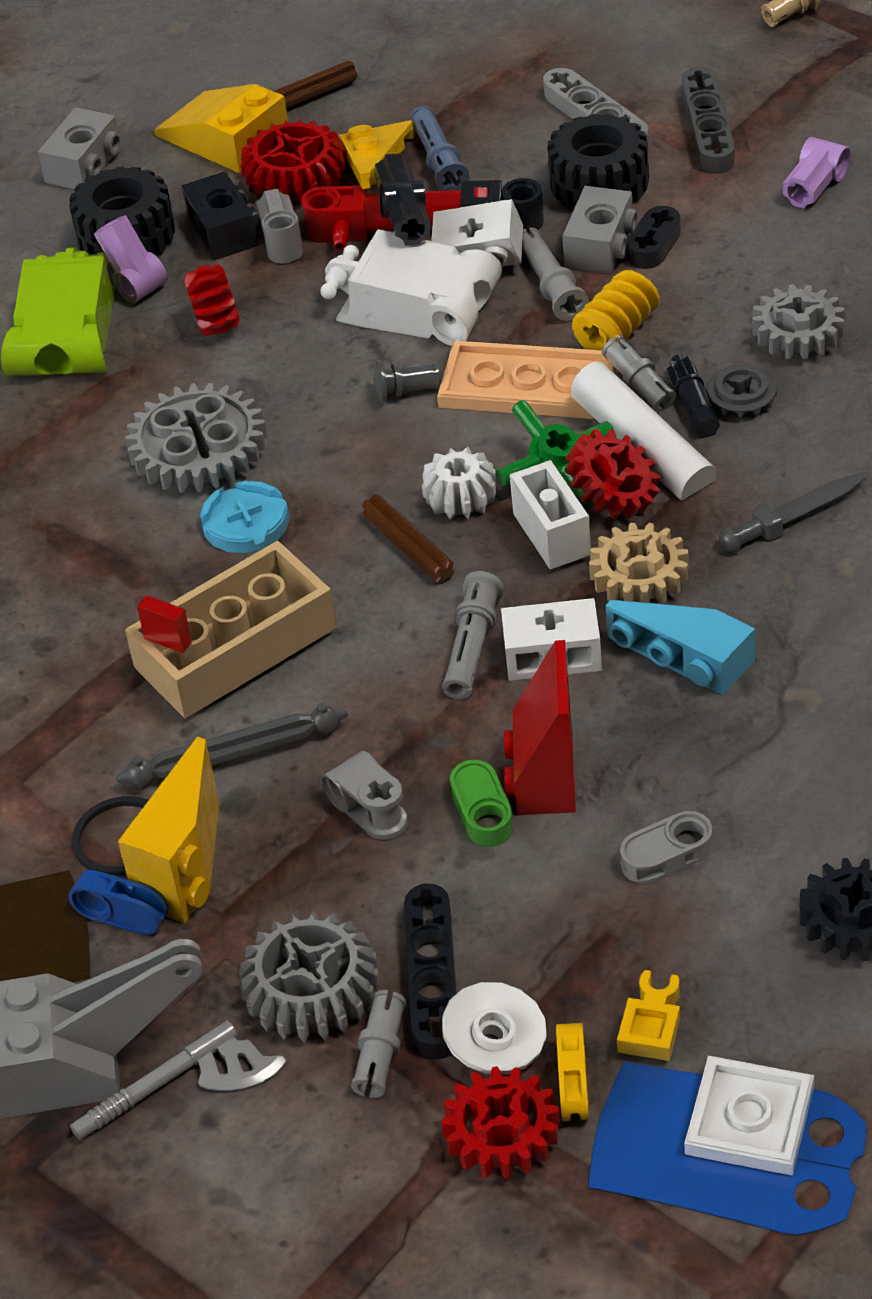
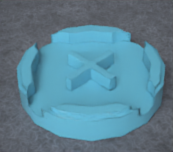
M242 481L234 483L235 488L224 491L223 487L215 491L204 502L200 517L205 538L214 547L226 552L249 553L262 550L276 542L286 532L290 520L287 503L282 498V493L276 487L263 482Z

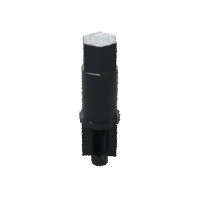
M680 354L673 356L670 361L672 366L666 369L674 385L675 393L681 399L695 433L701 438L715 435L720 427V423L705 392L702 377L699 376L689 356L685 358Z

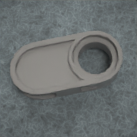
M684 811L630 834L623 840L620 846L623 874L629 880L636 883H651L702 861L709 856L713 847V827L710 820L701 813ZM688 830L698 832L702 835V838L696 843L684 844L679 842L676 836Z

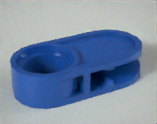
M95 870L84 871L69 892L71 905L84 917L144 935L153 934L158 930L169 908L166 899L154 888Z

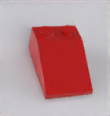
M555 640L512 710L513 730H504L505 759H514V766L504 768L506 796L516 797L517 816L576 812L573 732L566 641Z

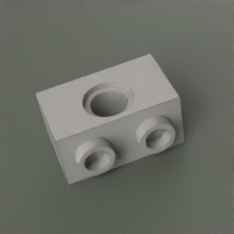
M75 107L38 151L44 182L74 189L79 183H85V178L90 175L99 174V171L105 168L121 148L122 138L118 132L115 115Z
M584 186L562 235L564 268L605 274L613 273L618 259L625 257L627 237L629 233L633 232L638 223V210L632 208V192Z

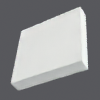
M708 1056L684 1143L685 1155L793 1176L814 1089V1075Z

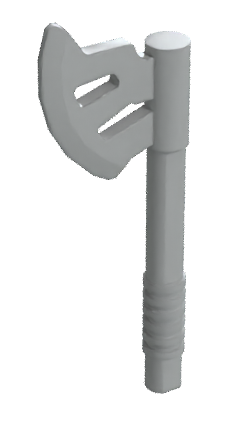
M226 1020L133 1084L119 1090V1093L113 1094V1097L107 1098L99 1106H95L93 1110H89L87 1114L70 1124V1128L78 1140L83 1139L197 1064L201 1071L198 1080L200 1087L208 1090L229 1092L245 1090L262 1084L277 1074L286 1064L285 1058L279 1055L263 1056L250 1040H237L238 1034L235 1028ZM215 1052H218L225 1059L227 1074L219 1073L213 1056ZM246 1057L253 1070L244 1072L238 1058Z

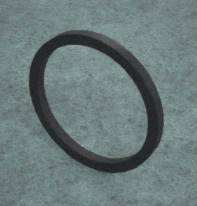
M135 796L115 797L102 801L85 812L77 822L72 836L73 848L80 863L89 870L100 871L114 876H127L124 866H106L89 859L81 849V836L89 822L102 812L122 806L143 808L149 800Z

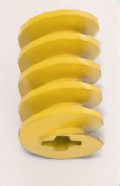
M624 270L617 273L611 282L607 283L602 291L598 292L592 301L588 302L583 310L575 315L572 320V330L576 339L588 350H602L611 338L614 337L616 340L617 335H622L625 339H628L632 331L637 330L642 321L646 320L650 313L658 308L660 295L657 288L649 279L633 270Z

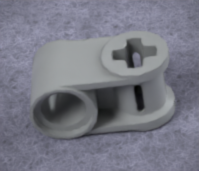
M361 750L321 777L323 790L330 802L339 811L346 813L369 836L374 839L389 840L400 836L405 831L408 822L407 814L400 806V801L403 797L402 785L398 779L383 769L366 751Z

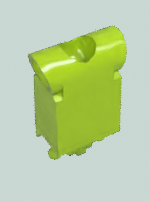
M67 247L65 252H57L54 256L39 255L35 259H23L13 316L14 326L6 333L1 350V365L5 375L32 376L107 373L103 352H105L115 285L110 283L107 266L110 262L105 253L100 252L90 255L86 251H77L76 247Z

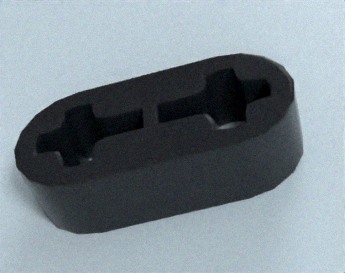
M656 206L649 209L643 215L627 241L628 259L633 266L649 269L659 266L665 260L681 234L680 214L675 208Z

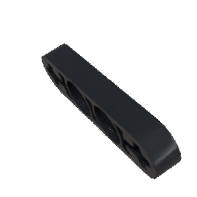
M425 883L412 888L405 896L404 901L410 1018L413 1043L416 1051L425 1058L439 1060L447 1058L452 1054L443 1038L442 1016L449 1000L457 994L452 915L448 893L441 886ZM433 905L434 923L424 924L423 906ZM427 942H437L444 947L441 953L432 957L422 956L417 952V949ZM430 983H440L447 988L445 993L437 998H426L419 993L423 986ZM439 1016L441 1037L430 1038V1017Z

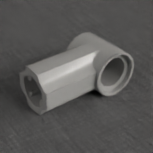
M278 189L264 191L261 199L256 201V209L265 237L268 258L275 263L281 264L293 262L303 254L298 216L293 211L289 195L282 194Z

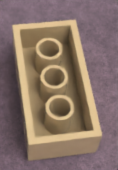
M277 540L170 603L186 611L192 643L184 653L144 639L140 621L127 627L125 632L134 668L186 719L336 629L337 623L331 589Z

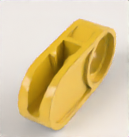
M583 1023L556 1024L562 1121H570V1115L573 1113L580 1114L581 1120H589Z

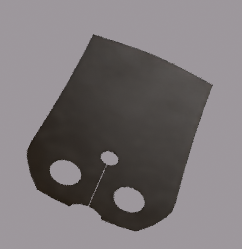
M70 870L0 885V981L47 973L70 982L90 978L86 917L73 908L69 901V892L75 884Z

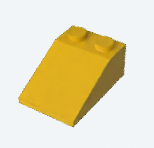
M257 84L204 91L156 127L154 134L156 137L240 174L242 148L247 145V139L256 137L257 130H268L270 124L278 126L284 124L285 120L288 122L285 97Z
M198 736L118 840L128 880L145 884L161 893L169 906L166 917L183 924L186 923L196 908L203 906L210 893L220 804L206 739Z

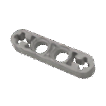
M555 68L545 73L543 77L544 97L572 119L580 116L587 117L589 114H613L618 118H628L630 123H637L641 127V131H645L649 148V127L643 120L573 70ZM579 102H591L588 104H577Z

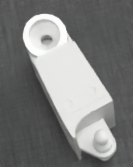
M377 229L359 262L354 261L359 255V250L354 245L346 246L343 250V255H339L329 261L325 268L326 283L321 287L320 292L325 299L335 297L337 289L340 288L349 294L336 321L428 339L433 334L438 340L452 346L453 341H467L478 320V311L490 298L501 277L502 267L500 261L487 251L474 249L466 250L459 254L455 247L423 239L419 245H405L404 241L396 237L393 232Z

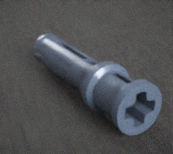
M428 106L417 107L411 113L410 120H412L420 141L427 152L425 158L426 166L434 174L435 185L439 191L461 190L462 181H469L470 176L465 164L460 162L461 157L458 149L447 142L435 118L434 111ZM454 172L456 173V175H457V177H458V180H457V181L455 180V178H454V176H453V174H452V173H454Z

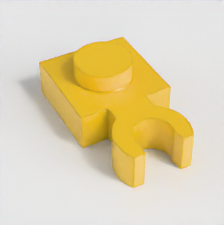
M645 970L639 979L641 1000L628 998L617 1037V1052L670 1061L680 1022V1006L675 1005L680 996L679 977L672 974L670 983L666 988L655 989L652 987L651 971Z

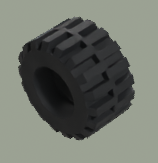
M589 114L587 117L580 116L574 118L572 122L563 123L559 126L560 130H555L551 134V140L548 141L547 145L550 189L555 199L561 200L562 205L574 207L575 209L584 186L632 192V201H638L643 196V192L647 191L649 186L648 142L645 131H641V127L637 123H630L628 118H618L613 114Z
M123 166L112 170L105 169L99 171L97 175H90L85 178V183H79L74 188L75 193H72L70 196L69 207L80 251H86L90 255L100 252L104 253L94 233L102 226L124 215L127 216L147 252L160 254L166 249L165 245L171 244L173 234L175 233V223L168 187L164 183V179L161 176H155L153 171L148 169L141 170V167L133 166L131 168H124Z

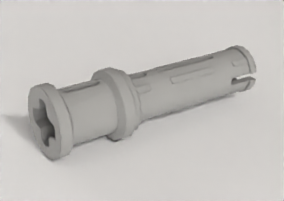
M531 227L529 232L533 238H530L526 229H524L522 253L540 279L539 289L545 299L552 302V310L557 318L563 321H572L575 315L582 311L589 302L586 292L576 286L574 274L568 268L560 266L543 240L541 233L536 228Z
M475 571L466 575L462 585L463 592L465 593L464 599L455 611V620L459 627L447 673L442 683L443 692L453 699H467L472 694L473 681L485 635L493 629L497 617L494 608L496 602L503 595L504 585L497 576L485 571Z

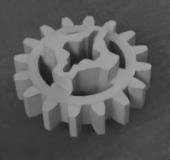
M794 284L789 285L788 291L783 293L775 288L773 289V298L761 296L760 306L753 307L752 334L753 336H758L759 346L769 345V353L772 355L781 350L785 351V359H790L793 354H800L803 359H808L809 352L811 351L821 356L825 354V345L835 348L837 346V338L844 336L845 309L844 307H839L838 297L827 299L826 289L814 293L812 292L811 285H806L802 290L796 289Z

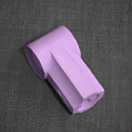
M813 136L809 137L801 150L799 163L783 182V195L795 207L805 209L808 204L814 203L831 180L839 182L844 178L850 164L851 149L845 145Z
M126 215L107 223L94 233L115 270L113 274L114 284L126 301L134 304L167 282L168 276L164 265L153 253L146 251Z

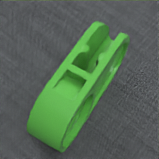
M467 760L458 764L450 775L451 791L454 804L467 835L474 843L480 846L492 847L506 842L513 832L512 812L495 770L490 764L481 760ZM489 814L497 815L502 819L498 825L488 828L476 823L480 817Z

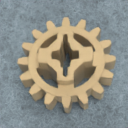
M630 523L629 531L622 532L619 528L614 527L612 528L611 539L605 536L598 538V547L590 549L589 573L590 580L595 581V591L597 593L607 591V601L617 600L620 597L624 601L633 602L637 600L642 603H650L649 599L656 598L659 602L665 603L667 602V591L679 594L681 592L680 582L688 581V549H683V539L681 537L671 539L669 528H665L658 533L654 532L653 523H648L644 530H638L635 523Z

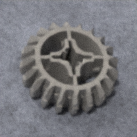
M314 910L308 919L299 920L292 913L290 923L282 925L273 920L271 934L257 932L256 945L246 946L245 961L240 963L239 969L241 996L245 1000L248 1012L253 1017V1020H260L266 1032L277 1028L278 1034L281 1035L283 1040L297 1032L299 1038L304 1043L310 1033H318L326 1041L329 1029L335 1027L345 1033L348 1026L347 1019L361 1021L362 1014L364 1013L363 1007L372 1006L374 990L378 989L377 984H379L378 970L376 969L378 967L377 957L372 947H370L365 933H357L351 921L339 924V920L334 913L323 921L319 919Z

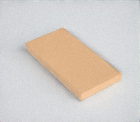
M453 341L437 395L438 408L513 413L512 407L517 402L526 400L537 415L595 419L571 397L572 383L576 375L592 362L600 361L604 363L616 376H618L619 371L602 355V350Z

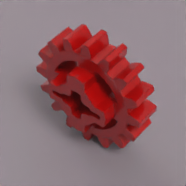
M594 429L589 436L585 433L582 434L565 458L570 462L565 468V473L575 477L569 484L570 487L581 489L584 492L580 500L582 502L589 500L594 502L595 512L600 513L603 508L609 509L613 519H616L621 512H623L627 519H632L637 512L640 514L644 513L659 493L660 489L655 484L659 481L660 475L650 471L655 463L652 459H644L641 454L645 449L643 446L636 448L630 444V437L627 435L622 440L617 439L614 430L611 429L608 430L605 436L598 429Z
M498 1066L492 1067L491 1078L483 1079L475 1071L471 1073V1087L468 1088L458 1083L454 1086L455 1100H445L443 1104L445 1118L441 1119L443 1135L447 1139L449 1154L451 1156L460 1155L463 1169L468 1170L477 1163L480 1164L481 1176L483 1178H488L493 1168L501 1169L504 1179H510L512 1167L519 1166L521 1170L528 1174L532 1172L530 1159L535 1157L545 1162L549 1159L548 1145H557L559 1141L558 1126H560L559 1106L554 1104L552 1089L541 1090L540 1077L534 1075L528 1080L523 1081L521 1080L520 1068L517 1067L510 1072L509 1077L501 1076V1071ZM533 1111L537 1118L534 1127L530 1125L529 1113ZM468 1118L473 1120V1131L470 1134L466 1129Z

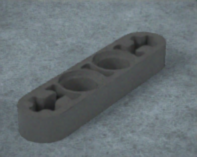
M691 68L682 75V96L699 165L706 172L723 173L734 166L735 150L717 75L709 68ZM698 86H702L703 90H698ZM699 107H713L709 109H699ZM705 130H718L716 132H704ZM712 149H718L719 154H714Z

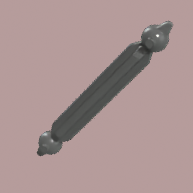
M320 703L312 711L311 715L296 713L206 739L211 765L304 739L315 730L323 735H329L336 728L338 722L348 716V712L346 709H334L326 703ZM191 744L161 752L150 761L140 756H135L127 765V768L116 775L117 781L146 788L154 777L166 778Z

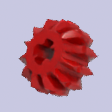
M219 264L204 265L187 273L184 282L200 332L205 336L219 335L237 327L240 318L224 268Z

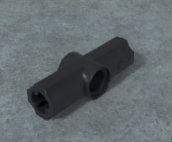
M387 154L383 160L375 164L374 178L379 189L381 217L389 218L395 236L401 238L405 245H419L423 238L430 235L431 221L425 208L424 183L422 180L414 179L409 163L404 162L399 154Z

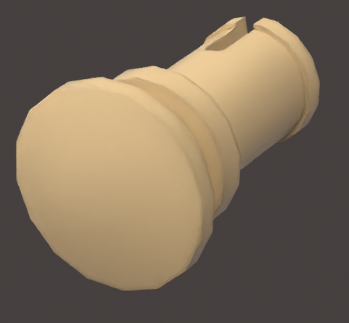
M772 0L761 6V14L765 22L770 27H774L796 12L802 14L808 8L816 10L821 6V0Z

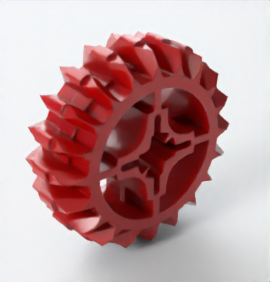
M301 119L296 123H288L285 120L282 125L270 124L268 130H257L256 137L247 139V145L242 148L241 174L244 177L249 192L256 193L257 199H261L264 191L278 189L282 194L289 195L291 202H298L301 205L302 196L308 190L321 186H339V181L344 177V170L346 168L345 149L342 147V141L338 138L337 132L330 131L328 125L318 127L316 121L306 124Z

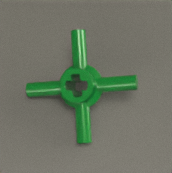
M521 400L512 407V412L533 438L528 451L529 456L495 471L496 479L501 486L510 484V474L551 460L570 487L569 484L575 477L565 473V468L570 463L565 458L572 447L584 433L589 436L594 429H598L605 436L609 429L613 430V427L609 422L605 421L578 434L569 427L560 424L546 427L528 402ZM571 488L580 500L584 492L581 489ZM580 500V502L583 504L585 508H589L595 504L591 500L587 502H582Z

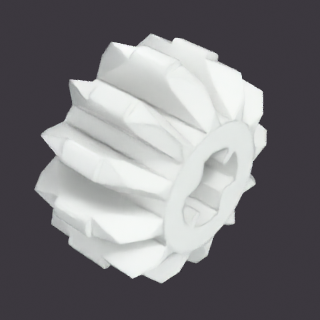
M450 447L447 455L434 454L433 462L424 465L422 493L426 503L432 507L434 514L446 513L450 520L456 515H464L469 519L471 512L485 513L486 505L494 502L497 479L493 463L488 462L484 452L472 454L469 447L465 448L462 452H455Z

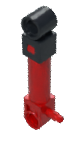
M529 178L514 179L507 182L504 186H502L501 180L462 181L461 190L425 191V208L431 221L430 230H432L433 212L512 199L523 223V230L526 229L528 234H531L529 228L532 227L539 230L544 224L541 185ZM360 185L315 187L308 190L302 196L301 202L306 234L312 241L319 243L334 242L333 246L336 250H344L348 241L368 240L369 232H376L377 229L393 231L389 218L381 217L379 193H367V189H362Z

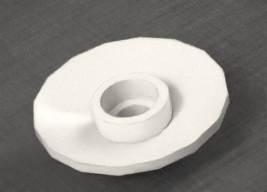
M480 982L463 988L449 1000L442 1016L443 1038L451 1053L467 1067L486 1074H491L492 1067L498 1066L501 1074H510L515 1067L520 1068V1070L526 1068L540 1055L547 1037L545 1017L537 1003L522 990L504 983ZM492 1034L497 1036L499 1039H490L485 1035Z

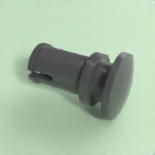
M382 360L375 362L373 380L380 403L386 402L388 393H393L394 397H401L403 392L428 389L438 390L440 388V374L436 362L400 367L399 363H392L390 368H384Z

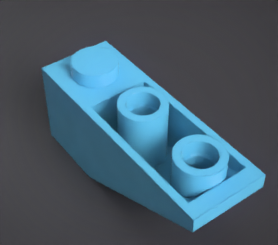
M610 600L606 604L607 638L613 640L617 645L629 648L651 659L655 664L667 667L689 678L695 684L707 687L721 695H724L755 662V628L716 609Z

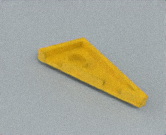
M412 120L371 128L369 125H358L350 128L348 133L339 135L342 147L345 149L346 159L362 189L370 188L371 185L376 183L374 178L376 163L383 160L387 154L401 153L405 149L404 139H413L415 137Z

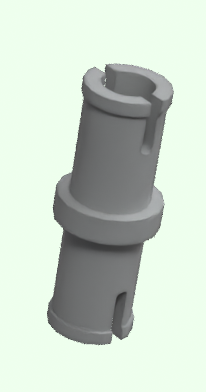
M617 335L616 340L614 337L611 338L604 345L602 355L623 375V382L630 389H636L652 406L655 412H661L662 408L664 410L667 409L674 402L676 393L654 372V364L648 358H641L622 335Z
M379 990L374 993L367 1028L359 1034L357 1045L361 1052L351 1087L354 1092L361 1096L365 1095L369 1077L373 1078L369 1098H379L384 1095L391 1059L396 1057L399 1052L401 1043L397 1034L402 1013L406 1006V999L394 991L389 1010H385L388 990Z

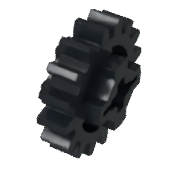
M842 858L841 869L837 870L826 863L822 865V878L810 874L807 877V889L800 890L799 923L801 926H806V938L808 941L821 938V952L824 954L835 947L840 949L841 960H847L851 951L858 952L863 961H868L869 950H872V870L870 869L869 859L864 858L859 867H852L848 858Z

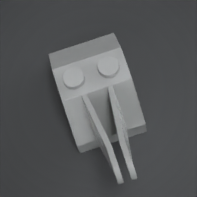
M189 939L174 940L145 956L79 984L48 973L0 981V1119L106 1101L109 1097H113V1094L119 1093L120 1081L117 1053L179 994L201 976L202 962L200 960L199 945ZM179 952H186V953H188V954H178V955H176V954L179 953Z

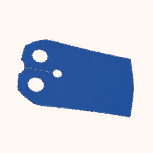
M624 1061L598 1122L590 1167L589 1188L678 1206L792 1235L807 1234L826 1229L846 1220L857 1186L852 1184L850 1167L858 1157L864 1155L866 1122L853 1108L841 1099L826 1091L813 1089L797 1156L799 1160H796L794 1173L791 1176L685 1155L684 1143L703 1074ZM821 1118L836 1120L841 1124L844 1136L837 1145L832 1147L816 1145L809 1137L811 1124ZM807 1180L822 1182L830 1192V1199L821 1209L807 1210L797 1204L794 1198L796 1187Z

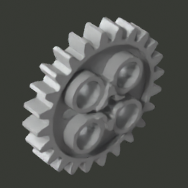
M192 383L189 392L184 393L180 388L174 387V396L168 397L165 394L159 393V403L145 402L146 413L135 412L133 414L135 423L127 425L129 435L125 436L131 466L135 465L137 475L142 476L146 474L149 484L161 480L163 490L176 483L180 493H183L188 485L193 484L196 491L201 492L204 483L208 482L217 489L219 488V479L223 477L231 482L236 481L234 471L248 473V462H259L258 451L265 450L266 448L264 438H267L261 408L256 409L253 398L245 400L243 391H238L231 395L228 385H225L218 392L214 391L213 383H209L204 390L199 391L196 384ZM186 416H191L195 424L199 443L205 450V459L201 457L198 451L193 430L190 426L188 427Z

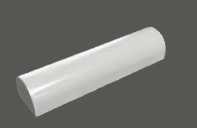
M600 361L592 362L576 375L571 386V397L600 424L605 421L609 422L617 439L622 440L627 435L630 437V444L635 448L643 446L645 449L641 454L644 459H652L655 463L650 471L659 474V480L681 501L716 481V468L604 363Z

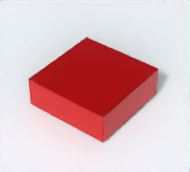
M147 595L137 605L144 639L184 653L192 643L185 609Z

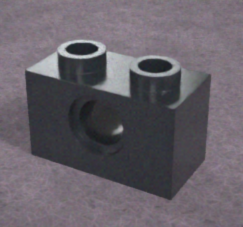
M226 171L181 185L187 218L213 261L258 246L256 229L261 228L258 213L253 205L248 207L241 185H234Z

